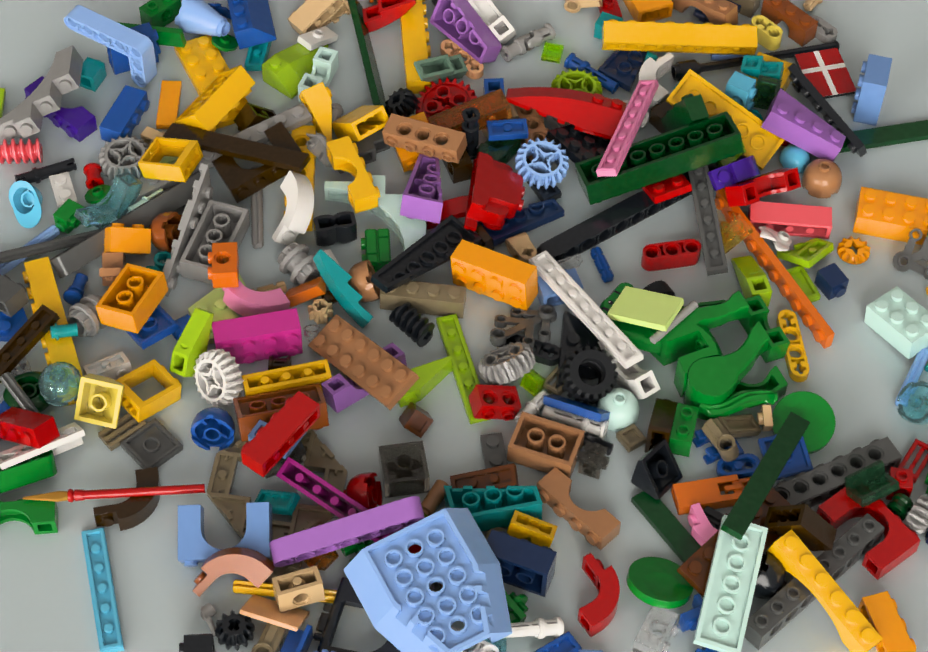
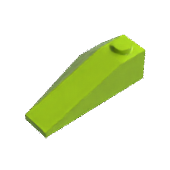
M297 43L274 54L262 64L263 81L290 99H293L298 95V84L304 74H311L313 58L319 48L309 51L303 45Z

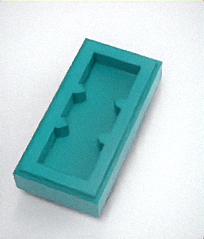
M261 489L254 502H270L272 514L292 516L301 497L295 492Z

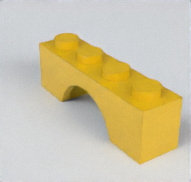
M349 136L326 142L327 157L333 169L346 171L355 177V180L348 185V200L355 214L378 207L380 191L377 186L373 185L372 175L370 171H366L365 161L363 157H359L356 143H352Z

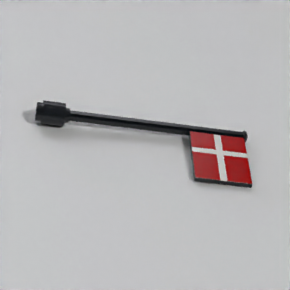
M836 40L831 43L764 53L778 59L794 57L800 71L824 99L855 94L856 88L839 53L840 45ZM743 57L702 64L697 63L695 59L676 62V64L671 66L672 77L674 80L680 81L689 69L699 75L701 72L741 66Z

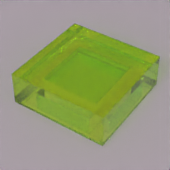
M545 42L541 60L560 64L564 45Z
M531 369L529 373L524 374L520 386L535 397L542 391L546 379Z

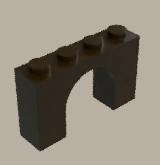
M282 122L264 131L271 145L302 152ZM222 155L212 161L216 171L237 203L284 177L289 172L287 169L265 164L255 169H244L236 163L233 157Z

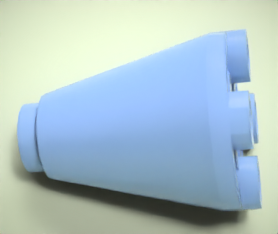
M182 0L179 14L175 17V24L183 32L224 37L229 33L230 23L204 0Z

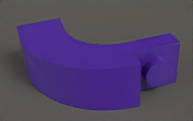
M754 155L707 172L714 191L761 174Z

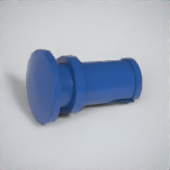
M83 273L76 274L73 284L63 294V299L68 304L74 305L83 298V290L88 282V277Z

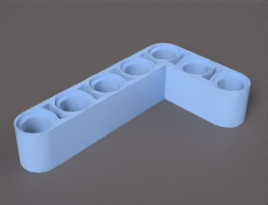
M76 5L64 18V23L69 29L128 56L132 80L139 87H146L157 75L154 45L147 36L81 5Z

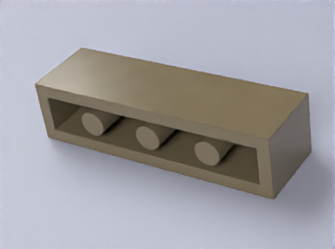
M409 281L388 293L380 289V309L394 310L396 307L409 302L412 305L411 308L415 307L417 309V313L421 312L422 314L437 316L457 314L458 318H463L466 287Z

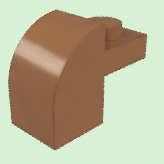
M102 253V268H99V275L102 277L103 286H110L126 265L125 253Z

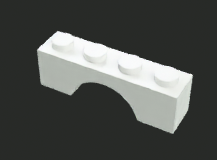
M467 0L502 46L517 35L515 29L491 0Z

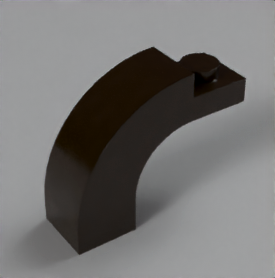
M158 467L135 470L136 488L161 486ZM160 495L130 497L122 503L93 507L96 526L109 527L119 523L120 531L133 528L145 521L154 512Z

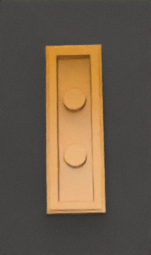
M162 80L156 129H168L178 118L182 81Z

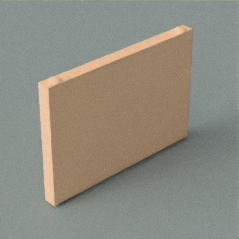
M253 594L240 609L239 614L297 632L310 612L295 608L280 613L276 601Z

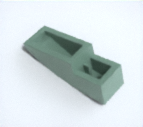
M448 54L413 63L421 81L438 82L439 79L446 81L447 77L449 80H454V78L460 79L468 71L461 54L448 57Z

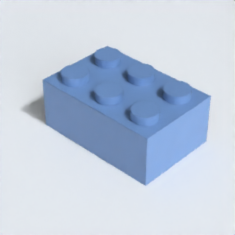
M869 54L868 60L863 61L861 73H864V75H859L857 86L860 88L856 87L854 100H857V102L853 101L851 113H854V122L876 126L888 84L892 58Z

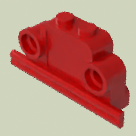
M479 152L477 158L473 161L464 228L476 231L477 222L480 221L488 229L501 230L504 226L505 218L512 219L517 211L522 210L524 200L521 198L524 196L526 187L523 186V177L513 172L509 165L495 161L492 156L483 152Z

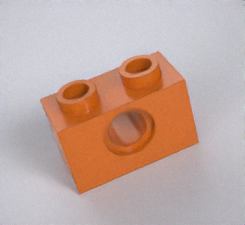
M212 243V252H208V264H212V267H208V280H212L213 288L239 287L238 243Z

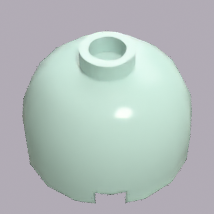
M613 388L610 393L605 392L606 396L599 400L597 408L610 412L609 419L607 420L609 421L608 430L619 432L632 424L636 425L640 414L639 401L636 396L624 388Z

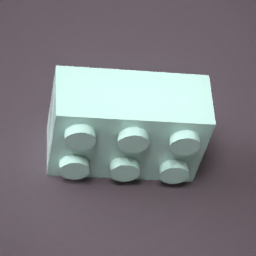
M898 286L866 306L864 323L906 358L911 359L922 349L928 347V310Z

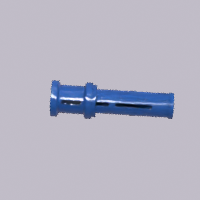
M575 53L569 54L564 62L566 69L570 68L573 71L576 69L583 71L585 69L587 74L592 72L593 77L597 76L603 88L612 94L617 91L619 83L592 68L588 61L579 59Z

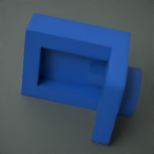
M699 593L694 595L692 606L694 609L680 614L678 626L682 632L696 630L703 601Z

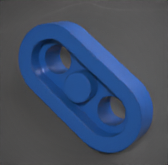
M750 453L741 454L734 461L730 462L720 459L717 463L716 473L719 477L737 474L739 479L751 477L758 467L760 460L757 456Z

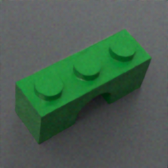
M760 295L746 298L745 300L749 304L747 318L738 319L747 335H749L754 325L760 321L769 335L768 349L761 354L765 363L784 358L790 341L780 326L770 329L767 319L770 310Z

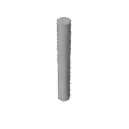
M694 300L691 301L676 315L666 332L658 330L649 338L651 343L656 344L698 308V303Z

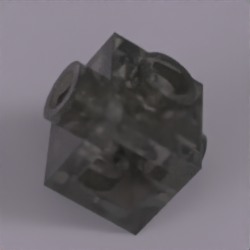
M586 441L584 449L580 448L577 454L576 461H579L578 473L599 479L602 470H606L609 464L610 457H607L608 448L599 443Z

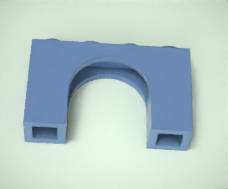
M270 502L246 503V532L242 540L234 547L255 550L272 560L269 543L272 541V505ZM178 505V561L184 563L185 567H197L198 563H203L212 554L223 549L210 546L205 538L204 507L202 505Z

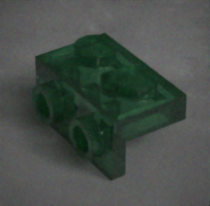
M878 460L845 477L847 496L862 507L900 489L899 482L885 472L882 460Z

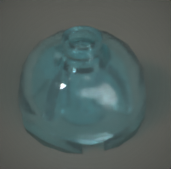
M67 362L49 364L39 376L38 386L41 396L48 404L54 406L68 405V402L73 399L76 401L81 374L74 365Z
M925 381L908 383L898 395V413L903 419L912 424L926 425L928 424V383Z

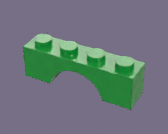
M23 499L8 502L0 501V525L8 521H21L29 525L35 534L58 533L57 503L53 501Z

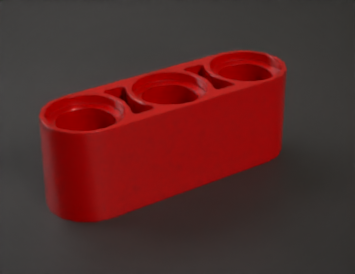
M684 239L646 245L642 252L641 266L647 271H658L696 265L700 257L701 244L695 239Z

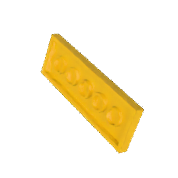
M209 35L188 40L185 47H174V51L198 95L221 72L229 70L220 51L212 44V37ZM242 97L239 100L240 105L227 113L229 115L227 119L216 125L217 129L235 124L233 120L248 103L246 97Z
M691 69L688 70L666 99V102L674 107V104L680 102L681 98L685 95L693 94V96L701 94L709 117L727 111L741 133L742 142L746 150L742 157L746 158L754 155L760 170L764 169L785 141L761 128L763 123L761 119Z

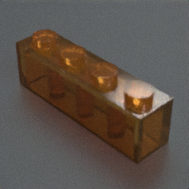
M498 89L427 118L430 124L462 132L461 126L464 121L462 112L466 108L473 107L479 110V130L487 128V121L507 120L512 118L510 104L502 89Z

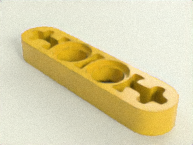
M785 309L779 312L776 324L777 327H781L785 335L793 334L796 337L795 340H789L790 344L784 356L788 373L793 381L804 382L809 375V364L797 316L793 311ZM783 318H787V320L790 321V322H789V327H786V326H787V322H786V320L783 319ZM797 351L801 356L797 358L792 357L789 352ZM798 364L800 372H802V374H799V372L796 371Z

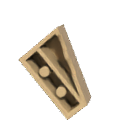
M305 0L291 14L288 21L292 28L301 35L326 26L331 22L337 23L340 16L345 13L349 15L351 11L347 0Z

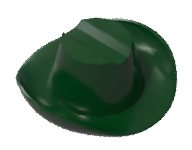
M31 371L14 377L39 412L44 411L51 404L54 387L51 379L45 373ZM5 388L3 392L5 402L10 407L21 408L7 388Z

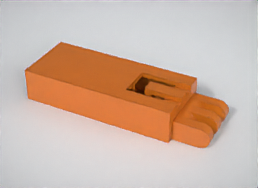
M734 474L672 484L671 493L677 514H689L691 505L700 503L702 509L706 506L712 509L733 507L750 477L739 479L738 475Z

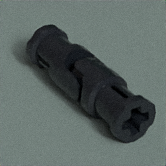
M470 107L462 112L464 121L461 128L462 132L466 133V151L472 160L476 159L478 155V131L480 128L478 120L480 113L478 109Z

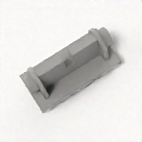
M307 133L306 135L310 138L306 143L307 149L315 157H319L318 159L326 167L331 168L332 165L326 152L327 138L320 133Z

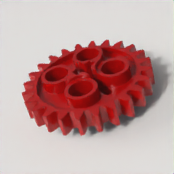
M448 77L445 82L439 79L438 84L432 81L431 88L424 86L426 92H419L420 97L417 98L418 108L415 113L424 112L430 124L462 132L463 110L470 107L479 109L475 91L471 90L469 84L465 86L463 80L458 84L456 78L450 82Z

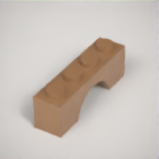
M672 0L673 9L681 13L690 6L701 10L707 16L709 22L714 25H722L724 23L738 24V6L727 0Z
M555 467L537 482L542 503H547L557 516L563 517L569 522L573 530L579 531L591 545L602 550L619 535L621 522L605 508L598 511H587L576 506L569 496L572 480Z

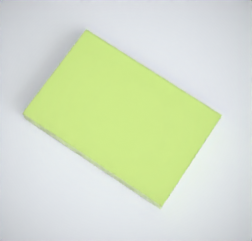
M625 286L607 315L611 320L666 332L684 305V299Z

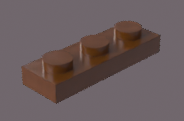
M514 463L450 476L452 488H463V486L486 488V486H495L498 489H506L507 486H519L517 468Z

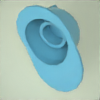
M20 180L15 182L10 187L9 200L16 219L24 228H33L41 219L42 194L39 189L27 181Z

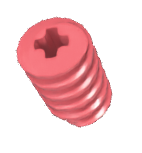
M20 138L18 144L15 143L14 139L11 140L10 144L7 143L6 139H3V143L0 145V163L4 164L5 159L8 164H12L13 159L16 164H20L21 159L25 164H28L29 159H31L32 163H36L37 159L42 163V144H40L38 138H36L34 144H32L30 138H28L26 144H24L22 138Z

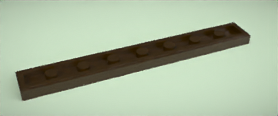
M172 123L163 135L165 138L197 140L201 150L300 173L310 161L308 153Z

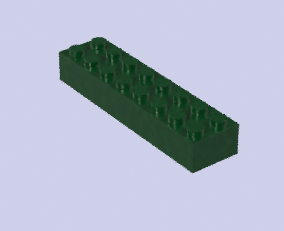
M726 111L633 143L617 176L597 177L596 170L604 154L575 163L579 183L590 205L678 176L679 174L696 170L702 166L743 153L744 149L741 133Z

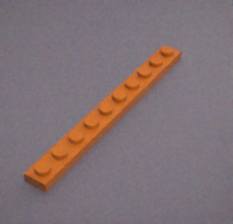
M725 188L717 190L714 199L716 208L721 210L726 221L735 229L737 236L742 238L749 252L754 254L758 264L766 270L770 280L778 286L781 295L787 298L793 311L799 314L803 324L811 330L815 340L820 342L824 349L830 347L835 335L833 330L765 240L760 237V234L740 207H728Z

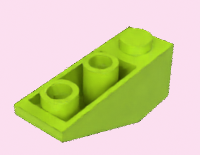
M751 255L731 258L744 298L760 295L766 306H769L772 289L766 274Z
M201 308L194 309L173 349L169 371L183 377H192L196 373L193 369L196 365L195 360L203 352H207L214 313Z

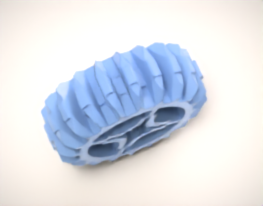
M538 137L535 139V142L530 139L527 144L523 143L517 151L515 170L518 171V175L523 177V183L529 181L530 187L534 184L537 185V189L541 186L547 189L549 185L554 188L556 183L560 184L563 178L566 177L567 170L569 169V158L566 156V149L561 150V144L554 145V139L551 142H547L546 137L543 141H540ZM532 155L533 160L527 164L526 159ZM556 163L557 169L552 171L551 166Z

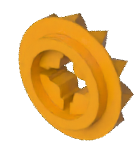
M850 236L848 239L843 238L838 244L837 253L846 263L857 265L868 260L870 247L867 246V241L862 242L860 237L853 239ZM851 246H853L857 250L856 254L853 251V249H851Z

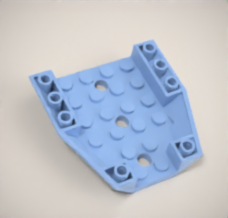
M444 508L363 548L343 569L374 628L400 652H462L487 638L493 644L512 634L500 563L468 508ZM412 545H419L421 547V550L415 554L408 551ZM437 582L443 585L442 589L438 592L430 590V586L433 583ZM456 621H461L465 624L464 628L460 631L453 630L451 626Z

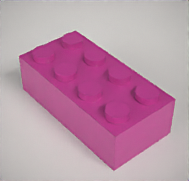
M297 308L212 322L214 348L230 352L231 357H235L236 364L269 360L270 355L278 358L303 353L301 326Z

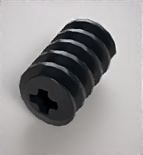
M409 302L396 307L391 312L389 320L394 322V325L399 327L402 332H405L408 337H411V340L416 342L419 347L425 346L433 336L435 325L432 322L429 323L427 317L423 318L421 312L417 313L415 307L411 308L412 305Z

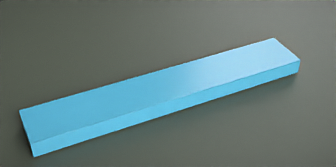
M104 527L81 531L100 652L124 651Z

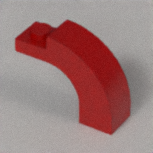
M589 553L583 557L582 569L596 586L598 596L592 602L579 609L578 621L588 635L592 637L605 629L614 618L618 606L620 585L612 565L604 569L602 562L599 559H595Z

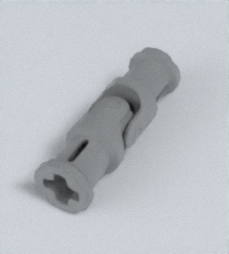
M546 23L543 28L532 30L528 34L513 40V43L507 46L503 45L500 49V54L506 62H509L513 57L523 55L534 49L535 46H541L544 41L555 39V30L551 24Z

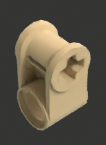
M526 232L505 240L509 254L515 259L529 263V259L537 255V250Z

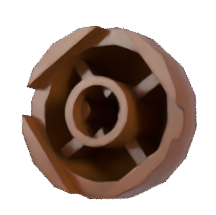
M163 212L152 220L149 227L151 229V242L157 249L171 253L172 242L174 239L178 240L180 230L177 228L182 215H179V212Z

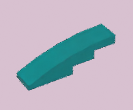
M320 249L313 257V260L322 279L346 313L363 329L373 316L358 303L362 296L348 284L352 276Z

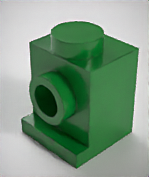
M68 199L53 214L55 226L59 228L60 232H66L67 234L74 228H77L81 221H87L85 207L71 199Z

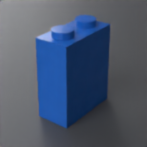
M149 22L131 27L130 29L147 36L153 42L156 63L159 62L158 54L161 51L156 42L159 40L156 29H152ZM107 47L109 63L114 74L117 75L130 71L128 56Z

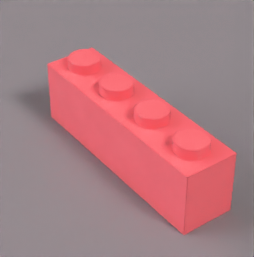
M759 201L750 204L748 219L758 233H761V230L758 228L759 226H766L777 232L785 231L790 236L829 239L832 229V207Z

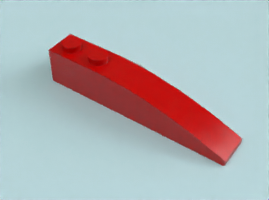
M552 87L507 89L505 99L506 102L526 110L533 108L543 117L549 115L555 117L560 124L564 125L567 122L575 125L574 129L580 132L611 140L627 104L620 99H610L598 93L592 94Z

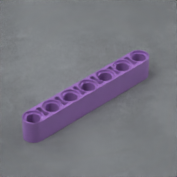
M410 496L272 540L269 546L273 564L275 567L288 566L408 527L425 518L420 497Z

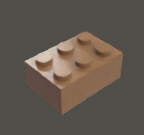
M522 411L508 444L507 461L545 473H549L557 467L568 478H571L583 447L585 431Z

